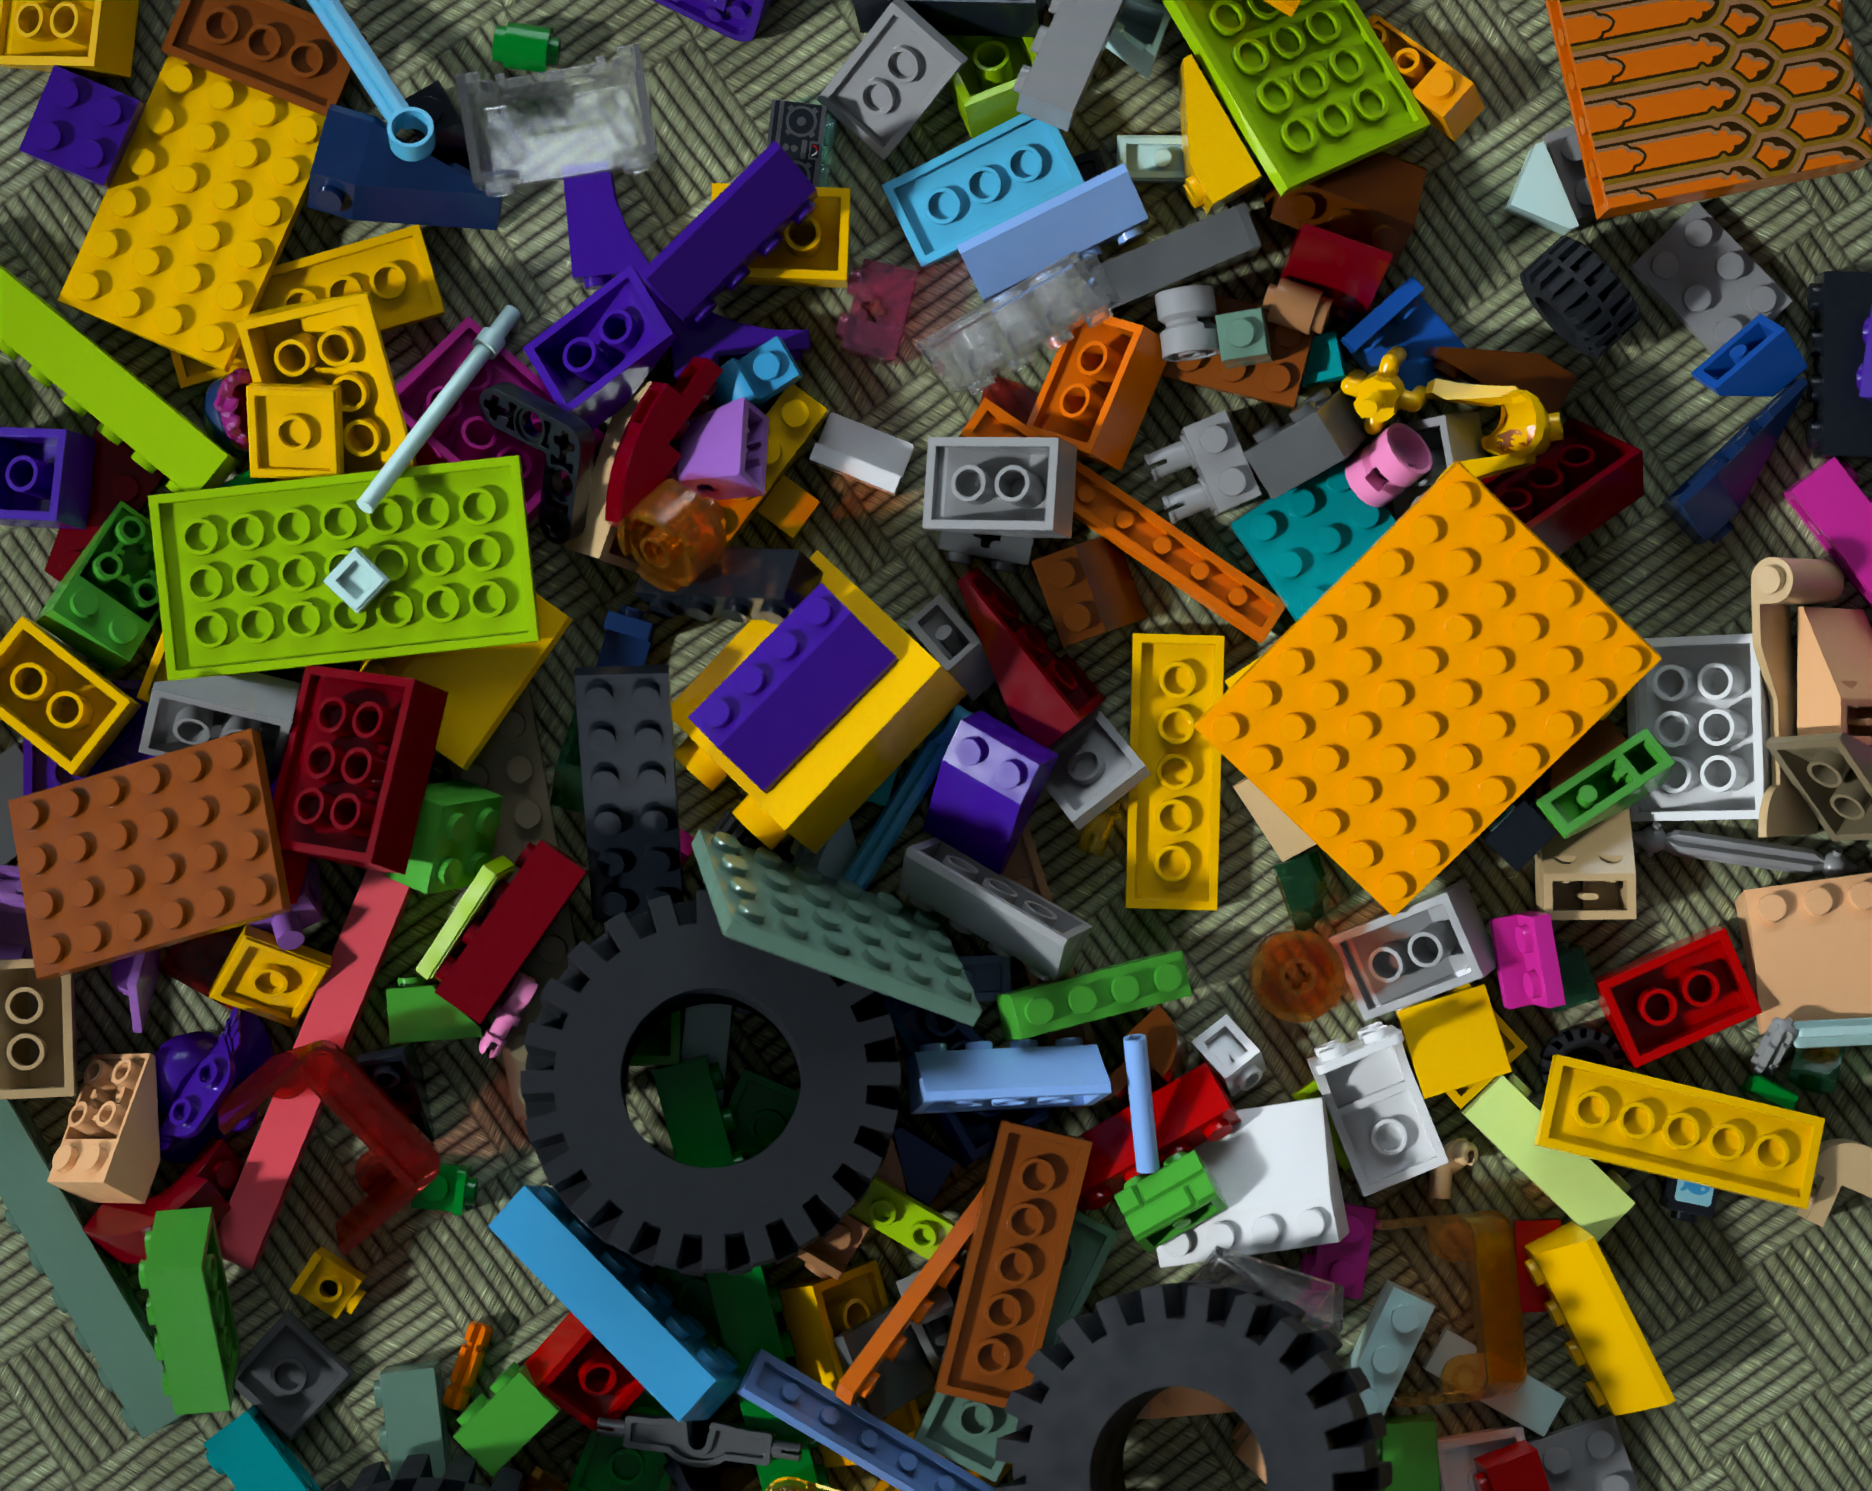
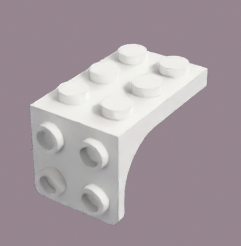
M1382 1021L1357 1030L1359 1038L1348 1043H1341L1340 1039H1335L1314 1048L1316 1056L1306 1059L1322 1097L1324 1096L1327 1111L1363 1197L1449 1163L1409 1065L1402 1043L1405 1040L1403 1033L1393 1025H1383Z

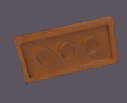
M181 0L160 50L165 56L173 57L323 116L327 115L331 104L340 106L354 72L316 14L281 0ZM361 33L364 39L367 40L366 35Z

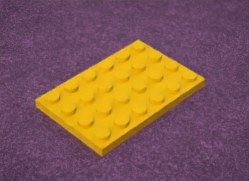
M167 56L117 172L105 193L57 301L71 309L228 373L242 343L236 322L256 312L309 193L310 172L326 116Z

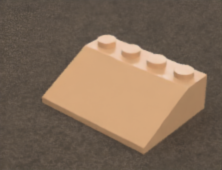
M1872 872L1743 890L1735 900L1750 985L1763 1012L1756 1015L1760 1035L1765 1034L1772 1019L1775 1017L1784 1020L1788 1016L1794 1021L1872 1017Z

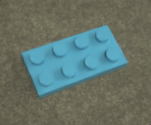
M1022 113L881 186L921 268L925 269L958 252L956 245L1085 181L1060 129Z

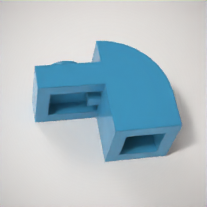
M775 336L740 360L732 358L720 367L723 371L716 379L718 386L712 397L718 408L736 399L745 397L765 414L775 404L772 397L801 380L804 376L783 339Z

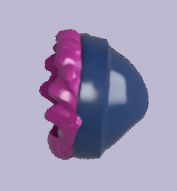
M243 368L233 370L228 375L211 383L206 393L202 413L203 426L209 437L227 453L238 457L249 456L246 386L253 383L250 372Z

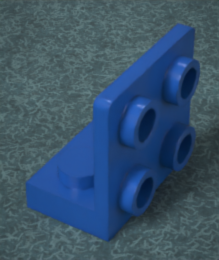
M1413 275L1339 341L1342 348L1366 372L1367 376L1379 370L1382 357L1392 347H1403L1406 350L1407 357L1399 366L1397 376L1403 381L1405 389L1412 391L1419 385L1426 387L1429 381L1439 375L1432 369L1435 362L1423 356L1427 347L1466 348L1419 295L1424 288Z

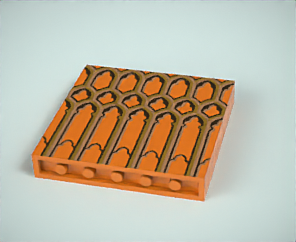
M1545 0L1596 220L1856 171L1872 160V129L1866 126L1862 110L1865 104L1864 91L1861 84L1855 81L1852 69L1854 61L1853 46L1851 41L1845 38L1841 23L1843 5L1841 0Z

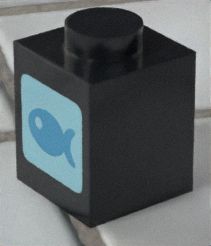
M1518 797L1479 835L1517 872L1557 833L1548 824L1550 820L1537 806V800L1534 797L1528 803L1521 797Z
M1664 1176L1659 1204L1671 1210V1218L1698 1223L1699 1215L1713 1218L1718 1189Z

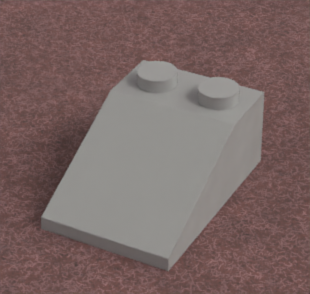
M928 437L922 529L1025 538H1072L1077 446L1059 437Z
M256 672L154 682L138 752L159 756L252 728L259 730L261 733L269 783L272 784L278 777L301 683Z
M1465 880L1410 901L1395 917L1387 911L1328 937L1364 1021L1481 979L1497 968L1493 944Z

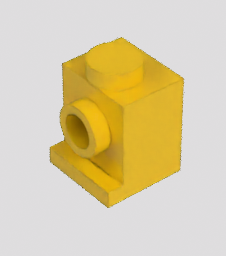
M322 1246L314 1252L289 1291L295 1295L299 1294L337 1320L344 1311L352 1315L367 1293L360 1288L367 1276ZM325 1280H332L337 1284L338 1291L336 1295L330 1296L323 1291L322 1285Z

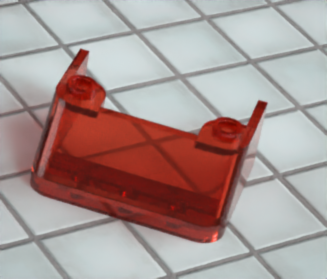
M319 1040L274 1055L230 1092L218 1108V1127L226 1135L271 1095L279 1099H292L299 1096L308 1087L369 1148L358 1158L355 1165L356 1180L368 1195L335 1223L338 1249L346 1256L437 1177L440 1170V1157L436 1146L340 1046L331 1041Z

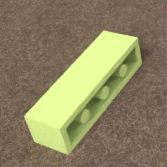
M1513 1073L1507 1079L1503 1075L1495 1077L1459 1112L1573 1222L1593 1235L1598 1243L1635 1204L1626 1194L1632 1187L1612 1168L1605 1174L1593 1162V1159L1534 1146L1541 1110L1539 1111L1527 1099L1532 1091Z

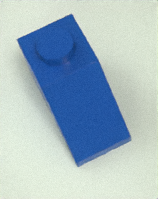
M1760 313L1691 374L1696 381L1719 396L1774 397L1783 388L1789 386L1808 365L1787 330Z

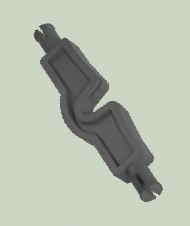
M633 1412L626 1416L625 1420L599 1416L596 1425L599 1427L596 1429L597 1436L623 1438V1445L626 1448L667 1453L679 1463L691 1467H711L723 1461L767 1466L773 1462L774 1458L801 1462L803 1452H800L803 1449V1442L776 1440V1432L774 1430L752 1428L724 1420H715L709 1425L705 1446H698L693 1441L692 1421L678 1422L672 1415H651Z

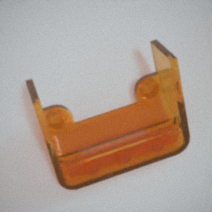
M1495 1210L1375 1219L1374 1229L1378 1230L1426 1226L1428 1245L1435 1256L1451 1262L1468 1260L1477 1353L1457 1355L1446 1362L1441 1372L1442 1389L1394 1393L1390 1403L1397 1408L1462 1403L1507 1395L1519 1390L1527 1377V1363L1514 1233L1510 1220L1503 1213Z

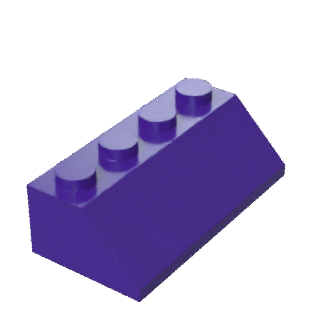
M774 140L640 272V275L646 286L685 326L693 319L700 323L715 309L717 303L713 299L726 286L731 291L735 289L749 275L751 271L747 266L759 254L766 258L781 244L784 238L780 233L792 221L796 225H800L812 214L817 207L813 202L818 197L817 190L783 148Z
M820 583L688 718L728 759L767 794L899 659Z

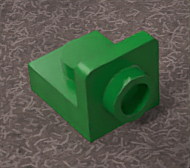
M417 1160L414 1169L411 1208L453 1212V1215L463 1216L468 1211V1205L475 1206L477 1199L478 1178H471L472 1166Z

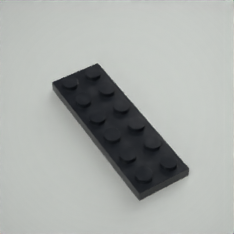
M669 665L575 667L574 685L593 920H610L622 912L630 919L638 914L647 912L649 900L666 895L671 896L673 903L683 902L684 885Z

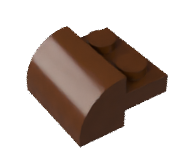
M1158 1005L1127 1034H1144L1147 1036L1152 1093L1158 1088V1084L1155 1081L1160 1076L1168 1083L1183 1076L1189 1058L1188 1044L1182 1030ZM1124 1062L1109 1076L1111 1091L1114 1095L1129 1106L1126 1062Z

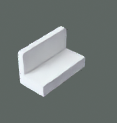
M830 413L820 439L814 445L809 461L812 464L895 496L913 453L914 446L909 442L839 414Z

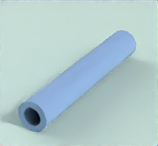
M1130 1034L1123 1038L1136 1171L1142 1174L1157 1172L1160 1168L1147 1036L1144 1034Z

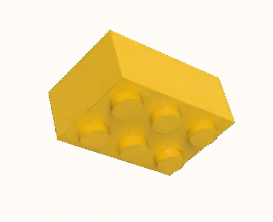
M21 616L0 642V718L71 775L85 778L142 705L51 633L35 623V621Z

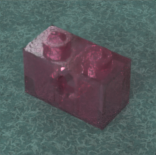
M864 258L861 269L853 267L847 288V294L854 296L850 314L841 312L835 333V338L842 340V352L895 366L918 280V272ZM875 299L882 301V309L888 312L886 316L879 315L876 323L870 322L868 312L863 310L864 306L872 307Z

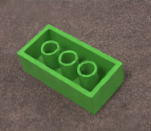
M212 1207L156 1211L153 1229L145 1233L147 1259L141 1260L139 1263V1282L142 1289H148L149 1291L147 1319L149 1325H156L157 1328L154 1349L156 1360L164 1361L165 1369H163L162 1373L164 1396H171L175 1415L231 1411L241 1349Z

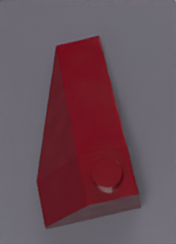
M978 567L957 581L1009 714L1017 724L1016 729L1018 732L1047 748L1106 699L1081 667L1067 653L1059 658L1047 646L1045 641L1047 640V634L1038 625L1033 627L1030 624H1024L1018 618L1019 610L1016 604Z

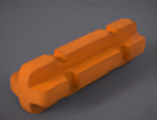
M472 1321L467 1328L464 1337L467 1342L461 1345L450 1377L452 1384L447 1386L442 1399L443 1404L451 1409L463 1411L468 1405L472 1393L469 1391V1388H473L486 1353L483 1349L489 1345L493 1334V1328L488 1324Z

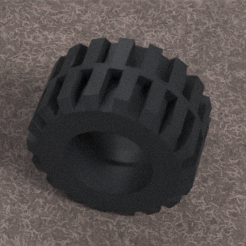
M1561 236L1520 273L1524 292L1541 317L1571 347L1591 358L1599 359L1641 320L1632 294L1617 274L1589 247L1568 236Z

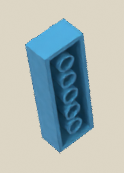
M524 1185L488 1225L502 1242L678 1422L709 1420L741 1384L743 1376L736 1370L739 1366L737 1360L724 1348L718 1346L715 1349L704 1337L707 1331L702 1324L689 1314L683 1316L672 1305L675 1301L673 1295L657 1282L651 1284L641 1273L643 1266L639 1261L635 1260L630 1254L624 1251L620 1252L615 1246L611 1247L599 1239L589 1227L568 1209L554 1187Z

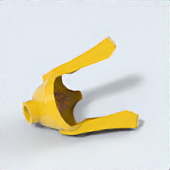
M1438 378L1429 381L1424 394L1430 400L1486 407L1501 405V417L1497 428L1490 435L1481 438L1482 449L1497 456L1460 461L1478 480L1535 464L1536 457L1543 454L1550 447V442L1564 440L1560 412L1548 414L1538 397L1527 390H1520L1516 386L1474 385ZM1453 462L1446 470H1444V471L1441 473V475L1438 477V479H1439L1455 462Z

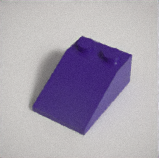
M630 265L529 342L523 349L556 405L582 418L594 430L627 404L677 335L635 267Z
M982 710L961 719L942 759L923 830L999 875L1002 874L1059 755Z

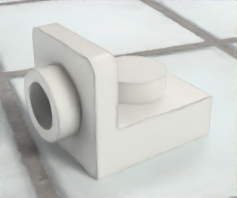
M1227 1014L1191 1041L1194 1050L1222 1080L1225 1090L1230 1096H1235L1241 1090L1247 1091L1254 1087L1266 1071L1261 1051Z

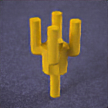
M1401 346L1392 347L1382 357L1378 371L1367 376L1364 370L1357 368L1352 370L1341 382V390L1345 394L1357 397L1353 403L1355 410L1361 418H1366L1364 429L1370 435L1380 433L1399 409L1417 412L1429 399L1424 394L1425 386L1419 385L1412 391L1406 390L1403 381L1397 376L1399 366L1407 357L1406 350Z

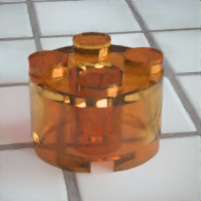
M666 479L619 523L617 528L618 543L625 557L631 553L640 564L635 571L644 580L665 591H678L681 587H687L693 583L723 554L726 547V534L721 522L724 512L713 498H703L676 480Z
M1286 928L1266 936L1256 947L1250 959L1248 979L1254 997L1268 1012L1287 1022L1305 1023L1325 1014L1340 999L1345 984V970L1338 952L1325 938L1306 929ZM1295 963H1300V969L1307 972L1306 980H1298L1297 987H1292V981L1285 977L1286 970H1293Z

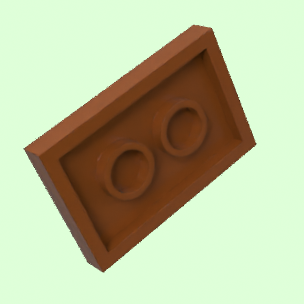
M1215 294L1216 315L1262 308V305ZM1264 311L1268 319L1269 312ZM1215 316L1211 318V322L1216 324ZM1268 322L1273 362L1227 369L1221 361V354L1192 361H1167L1161 376L1164 379L1296 409L1316 332L1312 331L1310 335Z

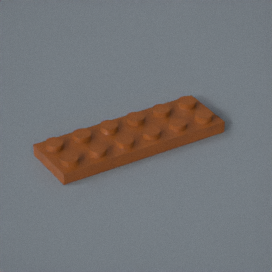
M1001 1119L935 1384L936 1392L1005 1408L1013 1390L1031 1385L1035 1376L1025 1366L1038 1349H1042L1093 1144L1091 1140Z

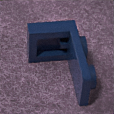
M621 605L619 613L608 610L603 626L607 631L596 667L645 665L657 626L646 622L647 612Z

